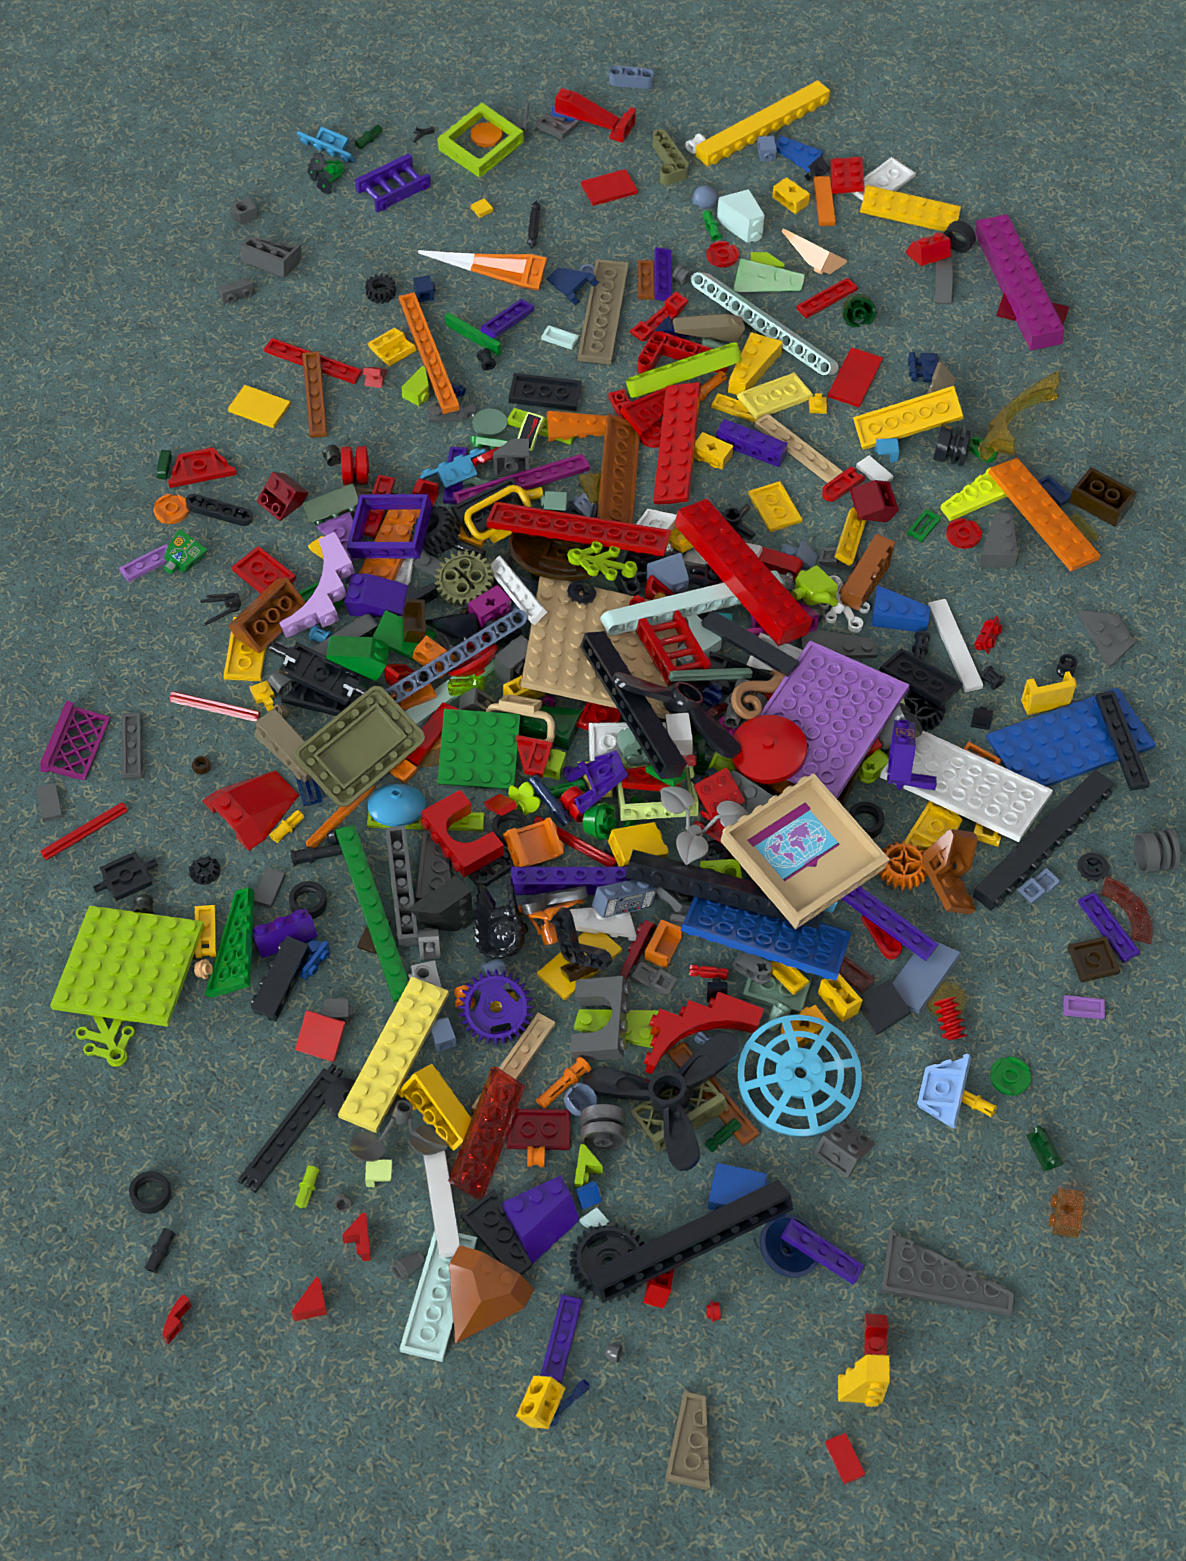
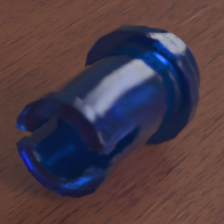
M451 383L455 396L457 398L463 397L466 388L462 384Z

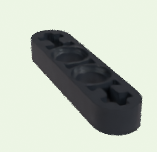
M190 494L186 497V508L191 512L240 526H248L253 521V514L249 509L198 494ZM208 505L215 506V509L208 510L206 509V507ZM225 510L232 511V514L225 515L223 512Z

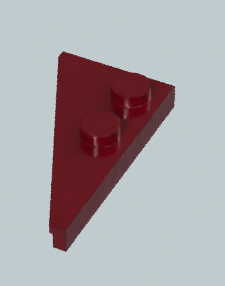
M648 920L640 923L636 932L638 936L635 941L631 942L628 948L630 953L619 974L626 981L630 976L629 973L633 965L637 964L650 942V931L652 929L656 931L658 927Z

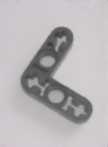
M586 886L532 895L521 904L523 914L541 911L549 904L587 898Z

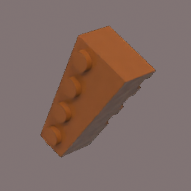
M879 534L874 536L853 573L849 575L847 583L843 584L839 591L842 604L858 611L862 608L890 567L895 541Z

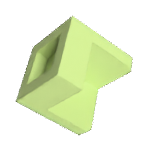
M392 1160L366 1162V1187H375V1181H391L393 1171Z

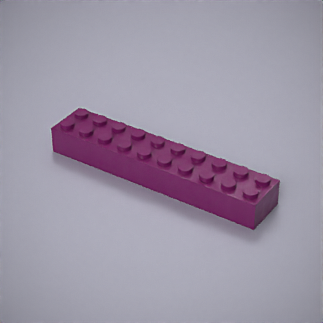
M1008 214L976 220V238L1002 293H1005L1016 316V322L1030 351L1062 344L1065 329Z

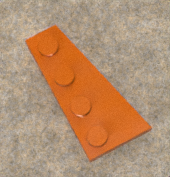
M547 411L546 419L549 442L555 441L558 438L569 440L570 437L576 436L579 438H586L587 435H593L594 437L604 436L607 416Z

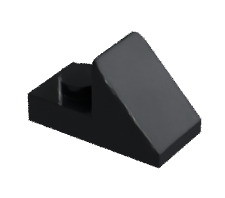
M410 583L408 584L405 601L406 599L425 600V604L437 598V587L433 583L422 587L419 591Z

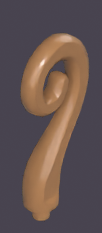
M777 673L769 681H747L739 684L731 696L734 711L740 717L747 720L758 717L763 708L760 700L751 694L743 698L744 704L751 703L754 710L750 711L743 706L741 702L742 695L748 691L774 693L785 678V675Z

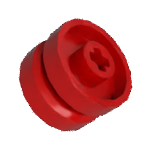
M351 446L341 447L343 485L353 484L354 474L357 476V483L359 485H368L370 465L367 446H357L356 457H353Z

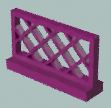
M66 700L41 759V772L48 773L51 771L71 778L85 780L110 717L75 707L73 702ZM77 713L84 715L86 720L77 723L74 717ZM95 720L104 721L103 725L97 728L94 727L92 722ZM89 724L92 730L83 733L80 726ZM76 728L80 735L70 738L68 731ZM95 734L97 740L88 743L85 737ZM83 739L85 745L76 748L73 742ZM70 744L73 750L63 753L62 746ZM88 749L91 755L82 759L79 752ZM76 754L79 761L70 764L67 757ZM62 759L67 765L62 768L54 766L55 762ZM81 764L85 769L83 774L76 773L73 770L74 767Z

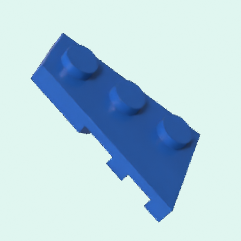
M781 135L775 142L777 152L795 162L798 167H802L807 173L811 171L808 166L823 155L822 150Z

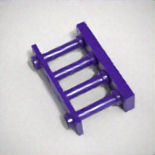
M409 153L355 179L356 191L359 194L364 191L369 193L374 199L376 212L386 210L389 206L422 190H427L431 186L430 174L428 173L421 177L413 169L412 156ZM408 172L414 181L407 183L399 174ZM394 178L401 187L394 190L386 181ZM381 185L387 194L380 197L372 187Z

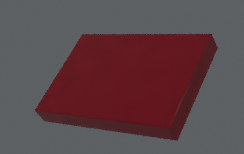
M508 1109L507 1149L528 1150V1146L533 1148L545 1146V1150H570V1111L568 1109Z

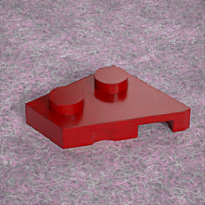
M517 735L516 742L524 774L531 776L538 774L540 778H543L553 743Z

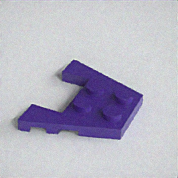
M617 750L594 758L595 761L589 763L582 761L578 763L577 767L570 768L568 766L563 768L569 782L586 774L591 785V790L574 799L581 814L628 776Z

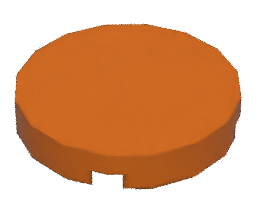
M490 122L479 123L471 130V140L479 147H493L501 142L502 130Z
M173 494L161 496L156 500L153 509L156 519L166 524L181 522L189 513V510L186 508V499L178 494L177 496H173Z

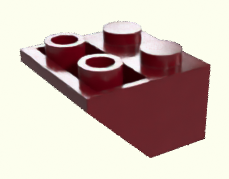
M272 472L256 502L277 520L281 521L302 506L308 492L287 474Z
M873 480L850 490L854 507L860 520L889 522L899 511L891 484L888 481Z

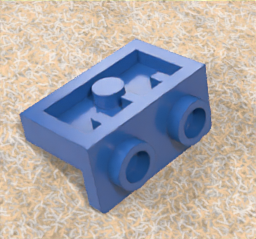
M314 938L305 942L310 946L312 952L302 969L300 977L307 980L310 975L314 976L317 973L318 965L322 960L326 961L330 955L329 942L324 941L321 943Z

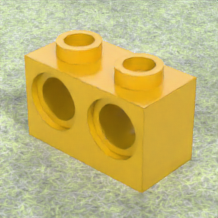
M533 1376L516 1417L532 1428L548 1429L565 1391V1387L552 1377Z

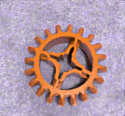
M904 840L901 844L895 841L893 845L889 843L886 848L883 847L882 849L890 860L886 869L878 873V875H881V881L887 880V886L891 883L894 884V890L897 886H901L902 891L905 886L909 890L913 886L917 888L920 883L923 884L928 876L922 864L924 850L919 851V845L913 847L912 841L909 845L905 844Z

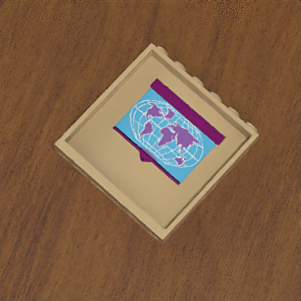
M814 773L808 777H802L795 786H788L781 795L773 796L764 806H757L750 815H743L733 826L730 824L725 827L720 840L795 929L886 869L890 860Z

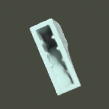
M696 614L685 618L688 627L706 657H709L710 651L716 653L721 649L722 638L704 628L701 624L702 620ZM684 643L676 651L686 649ZM691 655L677 658L676 660L678 666L695 662Z

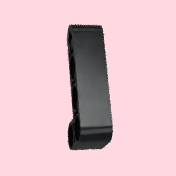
M670 551L666 552L664 556H652L633 561L637 565V572L633 578L624 577L622 570L617 569L614 583L619 593L630 596L638 595L640 583L647 580V564L675 555L678 552Z

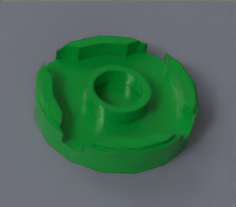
M1015 1057L998 1059L990 1071V1081L994 1088L1008 1096L1024 1093L1029 1088L1032 1077L1028 1065Z

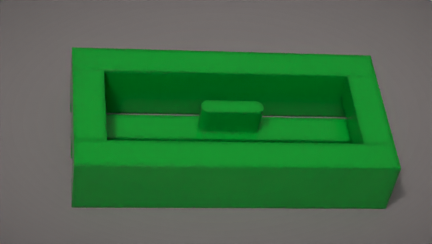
M925 509L907 531V535L913 536L914 539H918L922 543L940 522L941 517ZM927 515L930 516L917 533L914 532ZM933 519H935L921 536L920 534L923 532V530L928 526V524Z

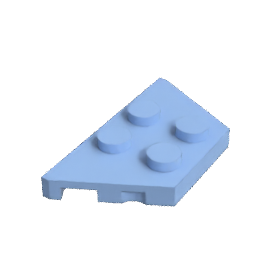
M970 1054L963 1055L964 1058L955 1061L949 1059L941 1064H934L925 1068L917 1104L919 1108L951 1128H956L971 1062Z

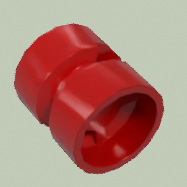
M573 786L563 793L559 803L562 802V806L566 811H569L574 820L580 823L583 821L584 813H580L574 799L584 793L578 786Z

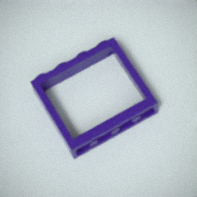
M428 494L360 495L346 547L351 557L420 559L433 506ZM369 510H420L413 542H361Z

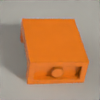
M551 817L519 829H509L503 834L515 867H531L558 858L564 853L563 842L558 838L556 833L557 827L552 822Z

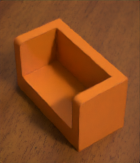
M661 919L645 950V960L667 969L682 939V927Z

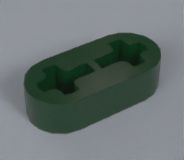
M161 450L157 466L158 479H168L172 460L171 450Z

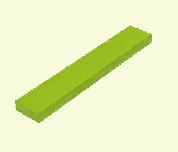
M368 812L367 828L392 827L378 823ZM471 812L470 815L452 824L448 830L484 832L485 813ZM421 817L414 823L405 825L406 829L425 830L420 823Z

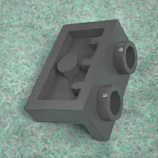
M247 277L216 287V291L223 304L233 303L238 299L248 298L255 294L254 284Z

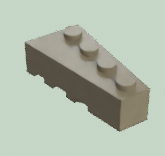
M275 708L257 720L255 737L294 773L297 779H301L304 783L311 780L312 777L295 759L297 748L305 741Z

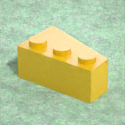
M865 1355L855 1363V1368H847L845 1375L839 1374L838 1401L865 1403L869 1407H876L882 1404L890 1382L889 1356Z

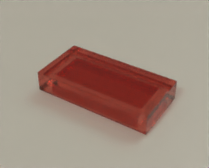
M844 956L839 974L849 985L863 994L875 981V978Z

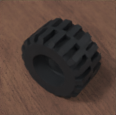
M432 507L422 548L430 555H438V553L442 554L444 551H448L455 544V541L458 540V535L461 533V526L458 520L445 507ZM416 518L415 523L412 526L413 530L411 531V534L413 539L416 531L418 518Z

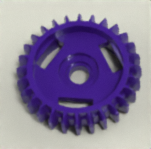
M495 969L494 975H491L490 971L487 970V976L485 977L479 973L480 979L477 980L472 977L474 984L466 983L469 990H462L466 995L465 998H459V1000L464 1002V1005L458 1006V1008L464 1009V1012L459 1014V1016H465L466 1018L462 1024L468 1023L469 1026L466 1031L473 1029L472 1037L479 1034V1041L484 1037L487 1038V1044H489L491 1039H494L495 1045H497L498 1039H501L502 1043L505 1044V1038L507 1037L512 1042V1035L515 1034L520 1037L518 1030L526 1031L523 1024H530L526 1017L533 1016V1014L528 1012V1009L534 1008V1006L528 1005V1002L533 1000V998L526 997L530 990L524 991L523 988L526 983L519 985L520 977L513 980V973L508 977L505 976V970H503L501 975H498L497 969ZM507 982L521 996L517 1002L502 988ZM478 990L482 993L475 1012L469 1010L474 991ZM493 1001H499L502 1004L500 1012L493 1013L490 1010V1004ZM510 1022L511 1030L491 1034V1026Z

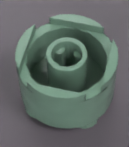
M630 728L622 729L617 736V744L627 764L634 766L651 765Z

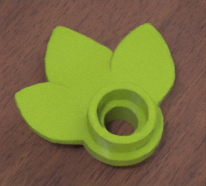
M528 781L524 782L519 789L510 785L508 794L509 798L516 802L517 807L515 810L521 811L526 816L538 810L540 799L534 796V788Z

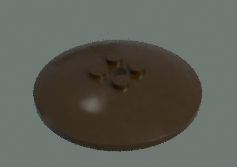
M518 532L511 533L509 540L511 556L525 570L544 578L562 581L583 580L594 577L589 575L582 565L571 564L567 556L571 549L578 548L583 550L591 547L592 544H582L580 542L564 541L537 535L532 536ZM602 547L600 553L590 554V556H596L604 552L609 551L610 547ZM612 557L607 560L615 561L616 558Z

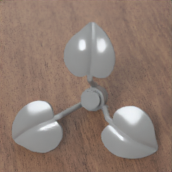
M676 786L665 787L660 790L661 801L667 811L674 814H680L684 810L686 812L685 829L687 832L680 833L676 839L679 855L686 865L706 855L708 844L701 836L705 835V832L716 820L720 819L721 824L727 827L730 824L732 826L736 824L743 815H749L738 803L723 801L717 806V813L719 815H716L701 830V827L698 825L690 826V811L688 807L693 805L694 799L687 790Z

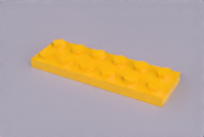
M866 185L860 213L945 231L950 223L958 221L961 206Z
M954 386L853 417L862 450L875 447L876 439H900L939 427L942 424L945 425L964 419Z

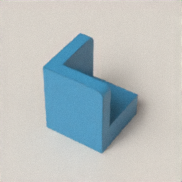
M897 438L876 439L875 452H878L879 455L889 454L890 462H897L899 456Z

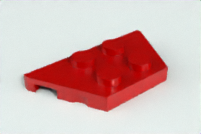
M212 447L178 454L176 465L173 467V474L168 484L169 488L237 474L235 467H231L227 460L220 456Z

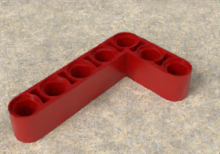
M656 331L652 333L638 357L637 371L641 374L653 370L662 355L682 360L712 350V348ZM728 366L712 372L718 373L719 371H722L726 373L728 371Z

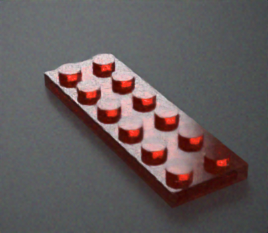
M491 1067L448 1179L449 1183L477 1200L482 1199L486 1193L525 1085L498 1067Z

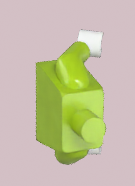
M817 565L808 571L801 570L795 579V589L791 591L794 599L797 601L802 598L811 606L819 603L829 604L832 606L833 611L841 614L845 605H842L841 600L836 598L838 584Z

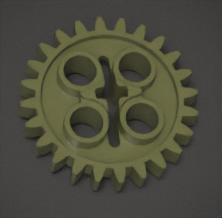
M465 550L464 555H461V552L458 551V556L451 553V559L445 557L446 563H439L442 569H436L439 575L434 576L437 591L441 594L442 599H446L448 604L453 601L454 606L459 602L461 607L465 603L468 604V602L484 594L488 589H492L491 582H494V573L487 559H482L481 554L476 556L475 551L469 555L467 550ZM469 565L468 568L462 569L463 566ZM476 577H481L479 580L474 581ZM461 589H467L464 592H459Z

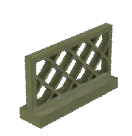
M710 1080L702 1083V1086H697L693 1089L700 1091L699 1098H690L689 1102L697 1104L696 1109L693 1111L685 1110L694 1130L728 1110V1106L723 1094L718 1092ZM667 1089L658 1098L672 1099L676 1097L674 1096L676 1089ZM704 1092H712L715 1095L710 1100L702 1099ZM645 1101L630 1110V1112L659 1153L666 1148L664 1122L653 1119L655 1110L651 1106L650 1101ZM643 1110L651 1111L649 1119L640 1118L638 1113ZM651 1124L662 1125L661 1131L653 1135L650 1131Z

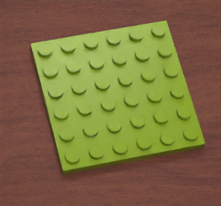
M89 905L51 1001V1009L168 1027L204 928L203 921Z

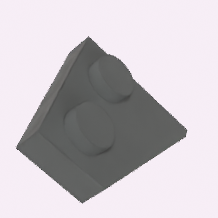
M544 115L536 121V127L554 135L556 138L563 139L579 125V121L574 120L573 123L565 122V118Z

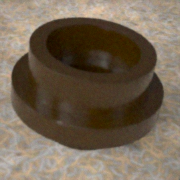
M198 756L192 763V769L196 774H206L211 769V762L204 756Z

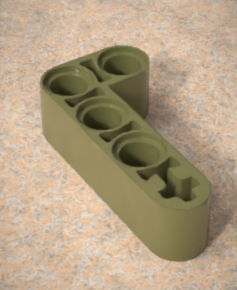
M655 130L653 132L652 146L665 163L660 167V183L670 185L685 180L688 177L689 164L665 130Z

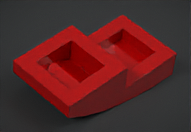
M184 1294L177 1300L165 1322L162 1336L167 1344L183 1329L180 1319L192 1306L189 1298Z

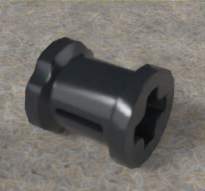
M484 348L477 352V359L481 361V367L484 371L496 367V361L492 359L490 349Z
M992 666L984 669L980 675L982 680L987 681L991 685L992 690L1000 687L1005 681V678L999 676Z

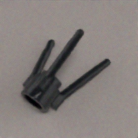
M238 592L207 595V598L210 599L200 600V603L224 601L225 607L230 608L204 622L203 625L206 626L232 612H237V607L241 606Z

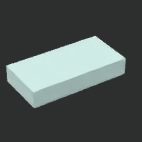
M549 325L541 336V340L571 350L579 339V335Z

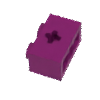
M497 585L468 602L469 613H476L477 623L482 628L487 622L496 620L511 611V598Z

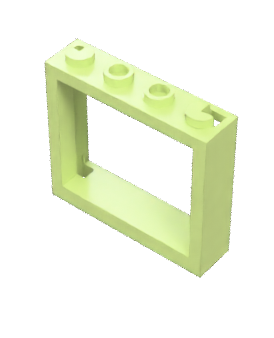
M624 757L621 758L625 769L649 766L647 764L642 766L628 765ZM685 767L684 772H686L688 792L694 799L693 805L688 807L690 816H698V796L693 787L694 783L692 781L690 783V779L694 777L693 767ZM622 781L616 785L621 821L686 817L685 810L680 814L671 813L665 809L662 802L625 804Z

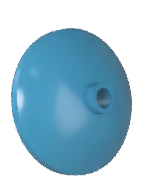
M402 783L382 786L374 791L368 800L370 816L378 823L392 827L414 823L421 817V811L426 809L424 795L415 787Z

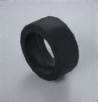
M953 221L943 233L950 238V249L959 253L969 251L976 240L973 228L963 221ZM953 232H958L959 234H961L965 238L966 242H961L960 240H958L954 236Z
M859 802L853 805L849 811L853 818L857 814L868 813L877 819L876 826L871 828L862 827L871 839L877 837L882 832L885 821L882 809L871 802Z
M515 809L503 816L497 814L492 822L493 832L506 847L503 834L499 830L501 823L507 820H514L519 822L522 827L529 825L526 815Z
M305 881L295 885L289 894V904L292 913L299 909H305L297 905V897L305 892H313L319 896L320 902L315 907L307 909L312 919L321 916L327 907L324 888L312 881Z
M147 1171L142 1172L132 1180L129 1187V1197L134 1208L139 1212L153 1214L167 1206L171 1198V1189L165 1176L159 1172ZM152 1181L160 1184L163 1193L158 1200L152 1203H143L139 1200L137 1193L141 1185Z

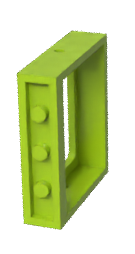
M483 103L474 107L471 112L463 116L460 121L452 125L450 129L437 138L438 148L441 152L479 178L524 143L523 131ZM484 117L509 136L483 158L478 159L456 144L454 140Z

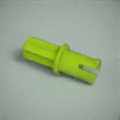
M307 1166L303 1181L299 1183L300 1189L295 1201V1205L299 1208L307 1207L312 1191L316 1189L314 1185L320 1170L315 1166Z

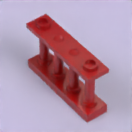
M679 610L675 611L672 621L653 626L648 623L646 618L639 619L636 633L667 686L675 683L669 679L670 671L710 669V659L706 657L688 627L685 617H682ZM675 628L679 635L659 639L655 633ZM683 642L686 646V649L670 653L666 652L663 646ZM689 655L695 661L677 667L671 662L673 659Z

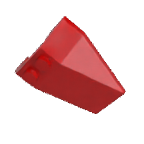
M275 770L218 789L202 801L213 813L218 812L236 831L237 839L250 851L267 838L298 798L299 794Z

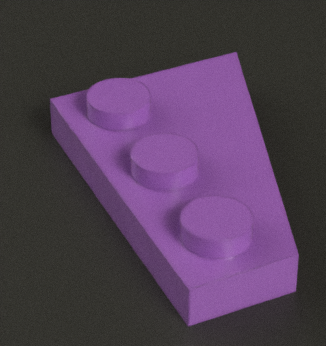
M350 512L316 525L325 536L333 532L336 533L352 562L361 559L352 558L346 548L353 524Z

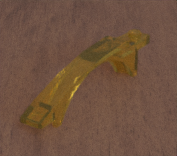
M1059 372L1052 373L1023 391L989 423L987 437L979 444L978 448L980 460L987 461L994 451L1015 455L1016 439L1007 429L1009 422L1019 412L1032 405L1057 400L1059 396L1055 394V391L1059 387Z

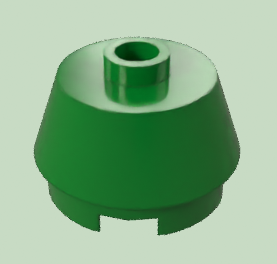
M603 802L588 808L583 816L585 833L600 841L608 840L611 831L617 828V819H614L613 813L616 810L615 806Z

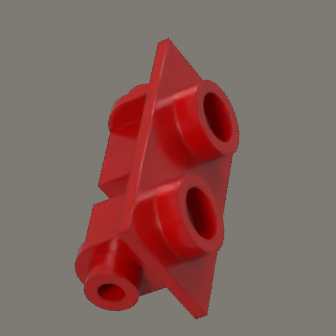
M998 616L994 620L988 619L985 621L980 631L984 635L979 634L974 643L976 650L984 649L989 654L991 648L995 647L996 638L1002 632V625L999 622Z

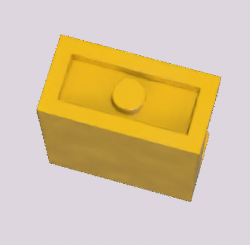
M1069 671L1065 672L1062 682L1041 687L1037 686L1034 678L1028 679L1021 698L1027 715L1070 705L1074 690L1077 687L1076 680Z
M655 822L613 829L608 839L619 867H628L633 849L667 858L669 854L668 847L664 845L661 831L657 829Z

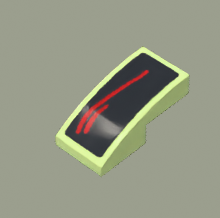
M527 412L518 435V439H529V451H533L544 421V416Z

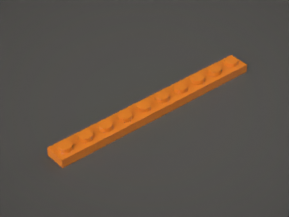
M415 292L398 296L442 413L446 414L460 410L459 403Z

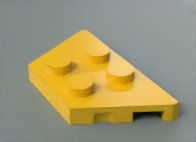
M929 801L905 839V844L909 845L912 841L913 847L919 845V850L926 851L948 830H958L963 820L957 813Z

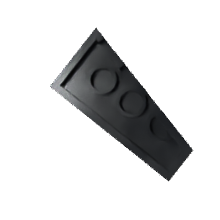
M494 1189L461 1214V1219L499 1262L521 1275L532 1267V1263L518 1239L512 1224L509 1222Z

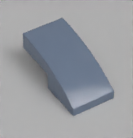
M1046 868L1034 879H1029L1017 891L1030 904H1033L1060 885V880Z

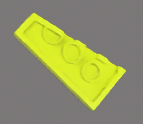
M989 469L982 476L979 475L973 483L966 485L960 493H956L941 504L940 509L949 521L1007 497L988 474Z

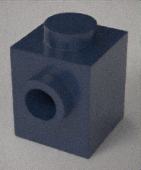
M430 276L413 278V288L418 302L434 300L436 289L434 281L431 282Z

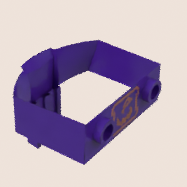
M904 719L894 720L887 784L895 783L898 790H901L904 785L935 790L937 776L912 773L916 749L915 723Z

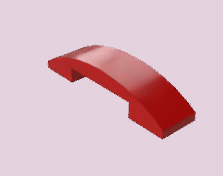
M678 292L673 293L665 300L664 307L645 323L639 322L630 330V333L642 342L649 340L652 333L663 330L673 322L674 318L678 317L687 305L688 300Z

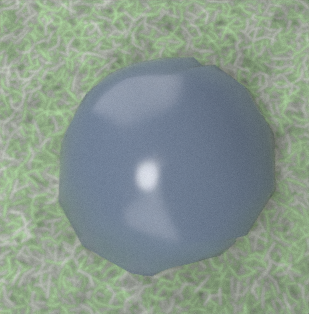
M706 185L698 187L692 196L693 204L699 205L702 209L712 208L718 200L716 191Z
M577 1083L565 1093L564 1104L573 1115L581 1116L584 1108L597 1105V1096L589 1085Z

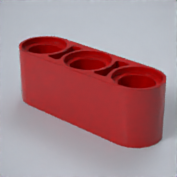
M762 547L759 558L770 571H777L784 578L796 579L803 567V561L800 558Z

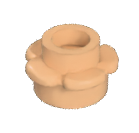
M206 959L196 962L194 966L195 975L199 978L207 979L213 971L211 963Z

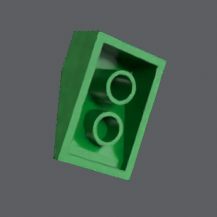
M331 635L326 659L377 682L387 665L389 645L373 637Z

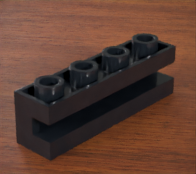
M286 936L285 940L280 942L278 954L275 959L271 960L269 972L266 977L262 978L260 990L251 1000V1009L254 1013L260 1016L265 1015L268 1019L277 1021L312 952L308 944Z

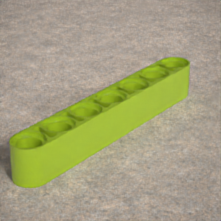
M734 342L626 379L625 382L630 397L634 398L742 361L738 343Z

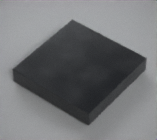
M890 979L860 997L863 1000L860 1009L877 1035L911 1014V1011Z

